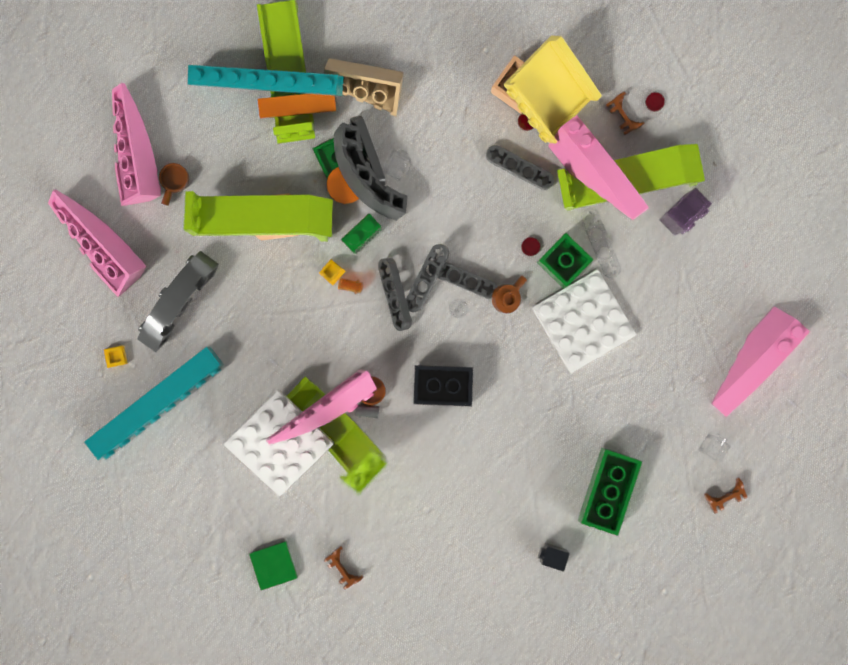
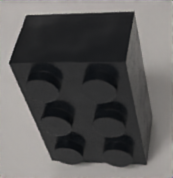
M415 365L413 404L472 407L473 367Z

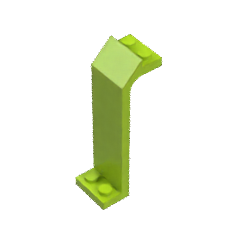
M296 0L256 4L267 70L307 73ZM270 91L271 97L302 94ZM313 114L274 117L275 127H273V133L277 138V144L315 139Z
M698 144L676 145L614 160L639 195L686 184L692 187L705 181ZM565 168L557 170L564 208L567 211L609 202L600 197L594 190L585 186L579 179L574 178Z
M185 191L183 230L192 236L310 235L315 236L321 242H328V237H332L333 199L313 195L199 196L194 191Z

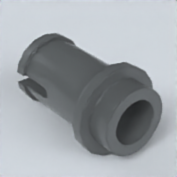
M360 403L356 408L355 416L378 419L379 406H367Z

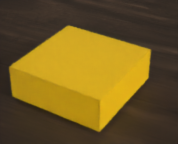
M330 259L319 274L334 285L346 271Z
M124 345L104 349L107 368L128 364Z

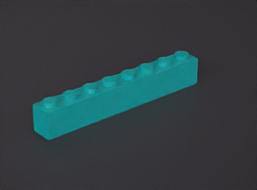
M188 65V85L331 96L343 95L344 76Z
M206 346L85 440V445L97 460L111 458L115 454V449L119 446L121 448L125 447L131 442L130 438L133 435L138 436L146 430V425L149 423L154 424L161 418L160 414L164 411L168 413L176 407L175 403L181 399L183 401L191 395V390L195 387L199 389L206 384L205 379L219 374L222 371L223 362L211 347Z

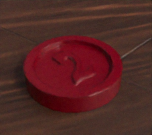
M658 92L649 94L645 100L647 109L652 112L660 111L665 104L663 95Z
M523 113L518 118L520 129L524 131L534 129L529 124L528 117Z
M528 237L522 242L521 250L526 256H535L540 251V243L536 238Z

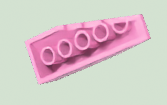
M120 83L112 89L113 115L116 116L113 132L117 134V144L114 145V152H118V163H115V172L121 206H127L158 198L161 196V187L158 181V169L144 122L125 83Z
M577 115L560 127L554 136L557 143H550L548 147L574 178L579 179L585 186L594 190L600 197L609 201L615 208L632 220L649 209L622 170Z
M58 190L52 192L48 204L61 223H66L71 238L77 239L81 245L79 250L83 255L87 254L91 260L90 266L117 297L121 296L142 276L147 266L109 226L93 213Z
M773 307L748 334L745 344L740 349L737 359L729 369V374L721 384L711 404L727 417L776 370L810 331L796 318Z
M358 370L265 439L266 442L273 444L297 437L329 423L347 411L350 413L358 407L357 403L371 398L374 395L373 391L376 390L367 370Z

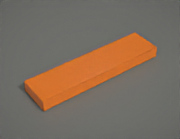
M300 94L259 98L260 119L335 112V96Z

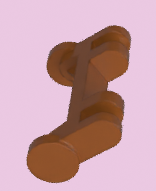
M622 92L615 99L607 103L606 106L615 105L609 111L612 114L618 110L625 122L619 127L622 130L628 126L629 129L623 133L627 135L645 123L644 121L641 123L635 122L627 117L622 109L626 92Z
M739 477L736 478L733 491L720 498L709 496L708 493L704 494L714 514L718 513L716 506L722 511L724 510L722 503L733 498L737 502H741V494L744 499L748 498L744 490V484Z
M340 546L326 557L324 562L332 560L327 566L329 569L333 566L337 567L343 576L339 583L342 584L347 581V584L343 587L346 590L364 577L362 575L359 577L358 575L354 576L346 571L340 562V553L343 549Z

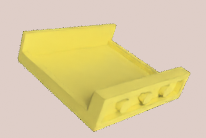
M550 36L503 84L507 89L506 92L509 97L517 102L518 109L528 117L529 124L537 129L540 139L545 143L556 144L557 140L554 136L560 127L575 117L590 100L598 101L602 97L562 36Z

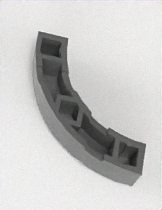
M342 122L334 132V151L343 178L354 194L369 208L397 221L406 214L408 195L395 191L388 185L384 186L377 179V175L371 169L368 162H365L361 153L360 127Z
M199 251L195 256L191 255L186 261L185 267L178 273L170 285L160 291L158 295L160 297L146 321L138 329L140 333L137 340L154 352H157L168 341L175 327L173 324L175 318L180 317L191 303L193 299L191 296L196 289L200 291L215 275L219 264L202 251Z

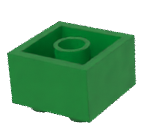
M565 233L536 263L565 289L594 259Z

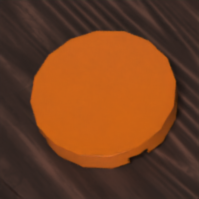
M339 167L334 169L328 176L326 183L330 197L342 204H349L358 200L359 198L343 178Z

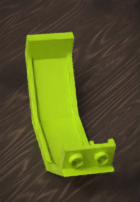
M305 376L286 397L303 412L326 394ZM346 413L319 427L334 441V444L328 451L348 473L346 476L341 475L339 478L359 495L388 465L386 455Z

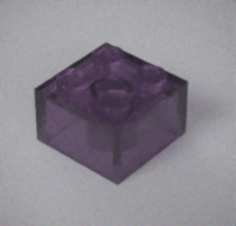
M695 187L675 203L659 221L674 236L680 233L683 235L696 225L694 221H698L708 214V208L712 203Z

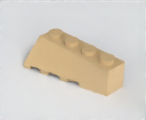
M328 59L324 74L344 76L343 95L353 96L359 102L363 103L365 101L374 105L376 109L389 111L391 115L396 117L404 72Z

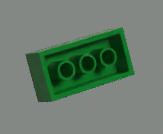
M601 447L578 521L581 524L618 536L642 461Z

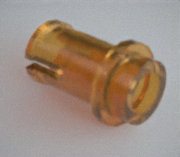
M339 279L338 290L351 291L356 295L362 292L363 282H360V280Z

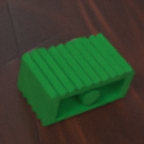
M368 213L341 240L353 254H357L362 249V246L368 244V241H371L373 236H376V233L379 234V231H382V228L372 215Z

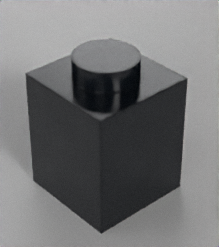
M545 543L544 548H540L538 558L542 565L564 572L570 553L567 549Z

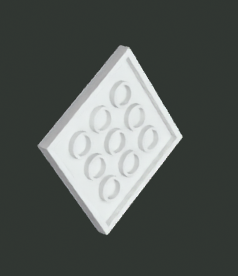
M598 269L532 307L533 312L569 373L578 370L636 336L635 331Z
M278 389L223 445L277 495L281 496L334 444V441L318 427L297 437L268 444L265 439L302 413Z

